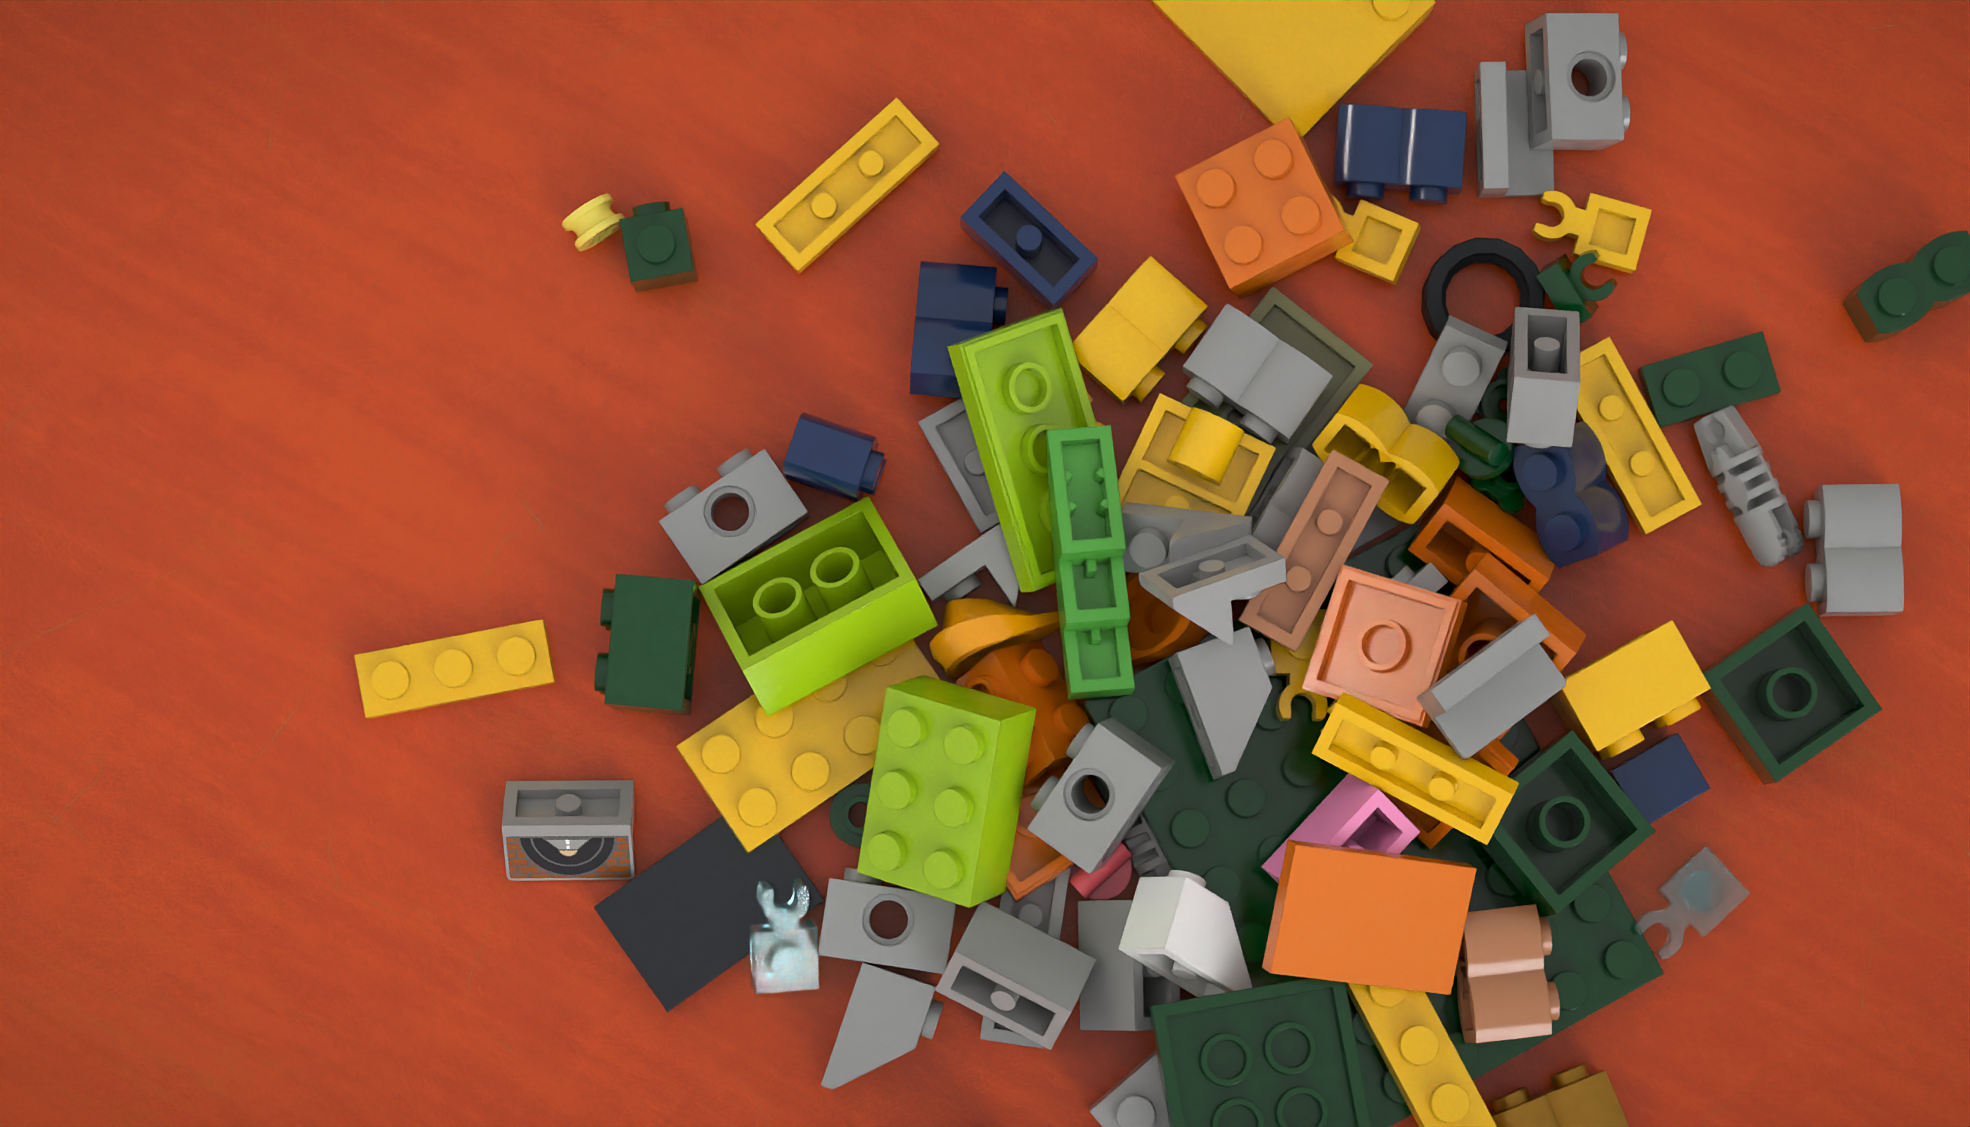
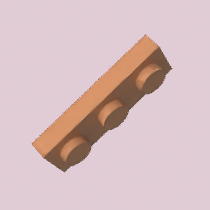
M1332 449L1276 550L1277 553L1285 558L1287 581L1263 589L1259 595L1250 598L1238 622L1250 627V629L1288 650L1296 652L1336 580L1341 564L1344 565L1390 480Z

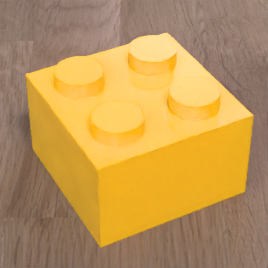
M1671 620L1654 627L1564 677L1566 680L1565 687L1550 697L1549 700L1567 732L1573 730L1590 752H1598L1603 760L1609 756L1612 758L1643 741L1645 738L1639 728L1654 721L1658 729L1665 725L1670 726L1702 708L1696 697L1711 689L1675 623Z

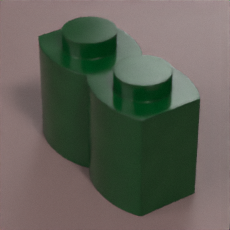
M1954 231L1933 239L1909 256L1904 263L1893 264L1877 271L1848 294L1843 302V306L1865 342H1878L1891 338L1919 321L1928 311L1945 307L1970 292L1969 233L1967 231Z

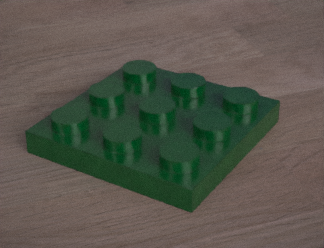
M1305 978L1148 1006L1170 1127H1372L1345 982Z

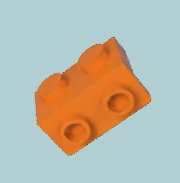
M1041 640L992 650L956 681V685L1036 708L1023 789L1030 786L1046 771L1071 764L1073 759L1066 755V751L1079 731L1090 721L1075 699L1068 700L1066 683L1059 673L1058 665L1047 652Z

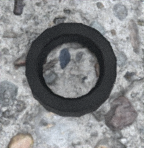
M1475 237L1453 245L1432 266L1422 288L1421 313L1429 334L1437 341L1449 317L1446 308V290L1452 277L1462 268L1475 263H1491L1506 270L1515 280L1518 287L1520 307L1544 309L1545 290L1536 277L1539 273L1537 265L1521 248L1499 238ZM1513 323L1504 332L1494 335L1508 342L1502 357L1510 353Z

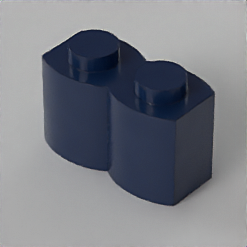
M1339 104L1333 186L1346 188L1345 197L1355 200H1383L1384 190L1409 192V202L1427 205L1447 204L1448 194H1459L1462 190L1467 113L1440 109H1403L1377 105Z
M921 261L911 360L910 394L962 398L947 346L992 331L993 325L1005 326L1008 288L996 287L997 267Z
M802 412L786 454L782 472L786 474L785 479L856 503L861 500L863 492L875 495L885 468L886 459H884L885 453L877 451V437Z
M1584 421L1575 423L1572 447L1551 446L1548 448H1533L1525 444L1514 447L1513 467L1517 482L1526 498L1536 507L1535 522L1540 543L1547 556L1558 568L1596 556L1628 540L1629 523L1625 507L1618 493L1606 481L1604 451L1596 434Z

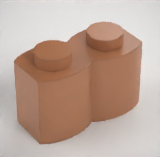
M1536 904L1467 912L1455 971L1459 1017L1465 1043H1484L1552 1034V1021L1558 1020L1560 1016V1000L1555 983L1553 981L1547 982L1544 956L1551 954L1552 935L1547 918L1545 916L1539 917Z

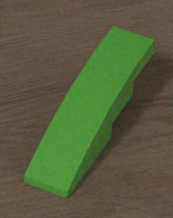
M1111 425L1047 430L1045 435L1053 556L1068 700L1132 695L1135 689L1127 626L1131 616L1123 561L1126 542Z

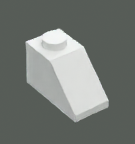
M1171 870L1167 877L1139 878L1119 950L1196 997L1253 988L1227 901L1206 889V881L1190 872Z

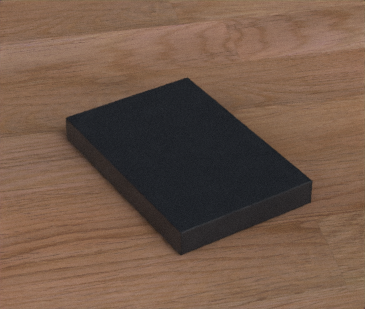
M721 816L597 904L594 909L665 1010L669 1012L824 902L825 899L779 834H776L747 854Z

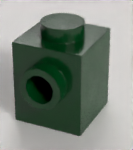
M667 201L647 203L632 208L633 217L619 219L630 281L636 292L698 281L688 220L683 208L671 210L670 202Z

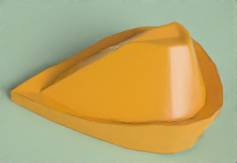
M986 598L951 600L945 605L943 630L931 640L929 649L933 659L944 668L949 678H959L992 650L1040 640L1060 628L1059 611L1036 614Z

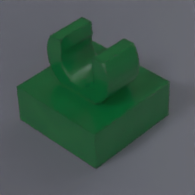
M1597 250L1583 252L1573 264L1565 253L1545 265L1536 275L1556 309L1579 312L1580 324L1591 318L1599 306L1595 301L1607 298L1617 286L1614 278L1607 280L1599 286H1593L1585 280L1583 275L1584 268L1593 264L1600 257Z

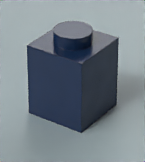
M1678 733L1664 737L1607 770L1608 774L1650 824L1711 789Z

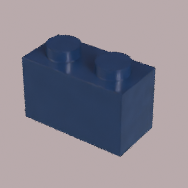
M1005 171L960 217L961 229L1047 310L1059 308L1096 270L1098 258Z

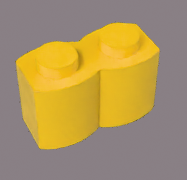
M1150 256L1073 342L1079 367L1122 405L1132 395L1142 402L1165 377L1166 373L1158 367L1164 358L1174 348L1184 355L1206 331L1208 325L1200 318L1207 311L1208 306Z
M1365 384L1357 386L1312 443L1315 452L1323 462L1326 461L1330 451L1333 449L1390 480L1377 506L1391 517L1408 524H1414L1438 496L1460 464L1456 453L1445 440L1425 427L1411 424L1404 411L1391 397Z

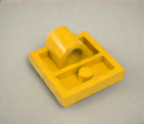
M1160 393L1118 480L1121 509L1126 502L1244 516L1276 448L1244 433L1241 428L1219 416L1199 408L1188 407Z

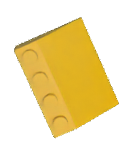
M1150 0L1272 125L1289 117L1299 128L1303 138L1429 17L1436 3L1435 0Z

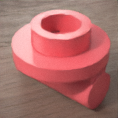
M1120 843L1104 867L1089 874L1078 865L1070 868V879L1068 881L1085 899L1107 900L1113 898L1126 888L1131 879V857L1133 855Z

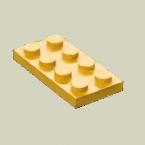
M912 639L768 717L754 693L677 745L676 749L747 854H749L873 770L886 687L922 675L939 680L940 678Z

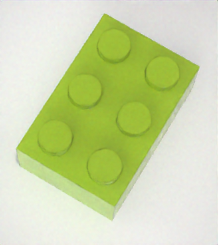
M869 496L698 587L767 717L938 626L915 576Z
M926 675L886 687L857 872L968 908L1005 893L1036 708Z

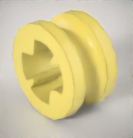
M606 193L590 200L563 220L561 225L565 231H574L577 235L574 245L578 251H584L597 245L621 228L619 219H624L625 217L622 213L615 214L612 211L611 205L614 200L610 194Z

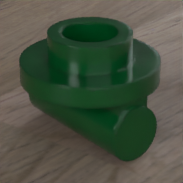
M1456 415L1450 419L1445 428V435L1456 442L1455 453L1460 461L1458 467L1472 479L1488 480L1505 471L1514 458V447L1517 446V443L1507 442V424L1499 419L1483 418L1472 423L1463 416Z

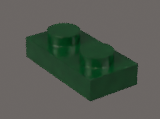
M1763 331L1641 366L1637 369L1649 409L1660 429L1712 414L1731 405L1736 407L1774 396L1781 392Z

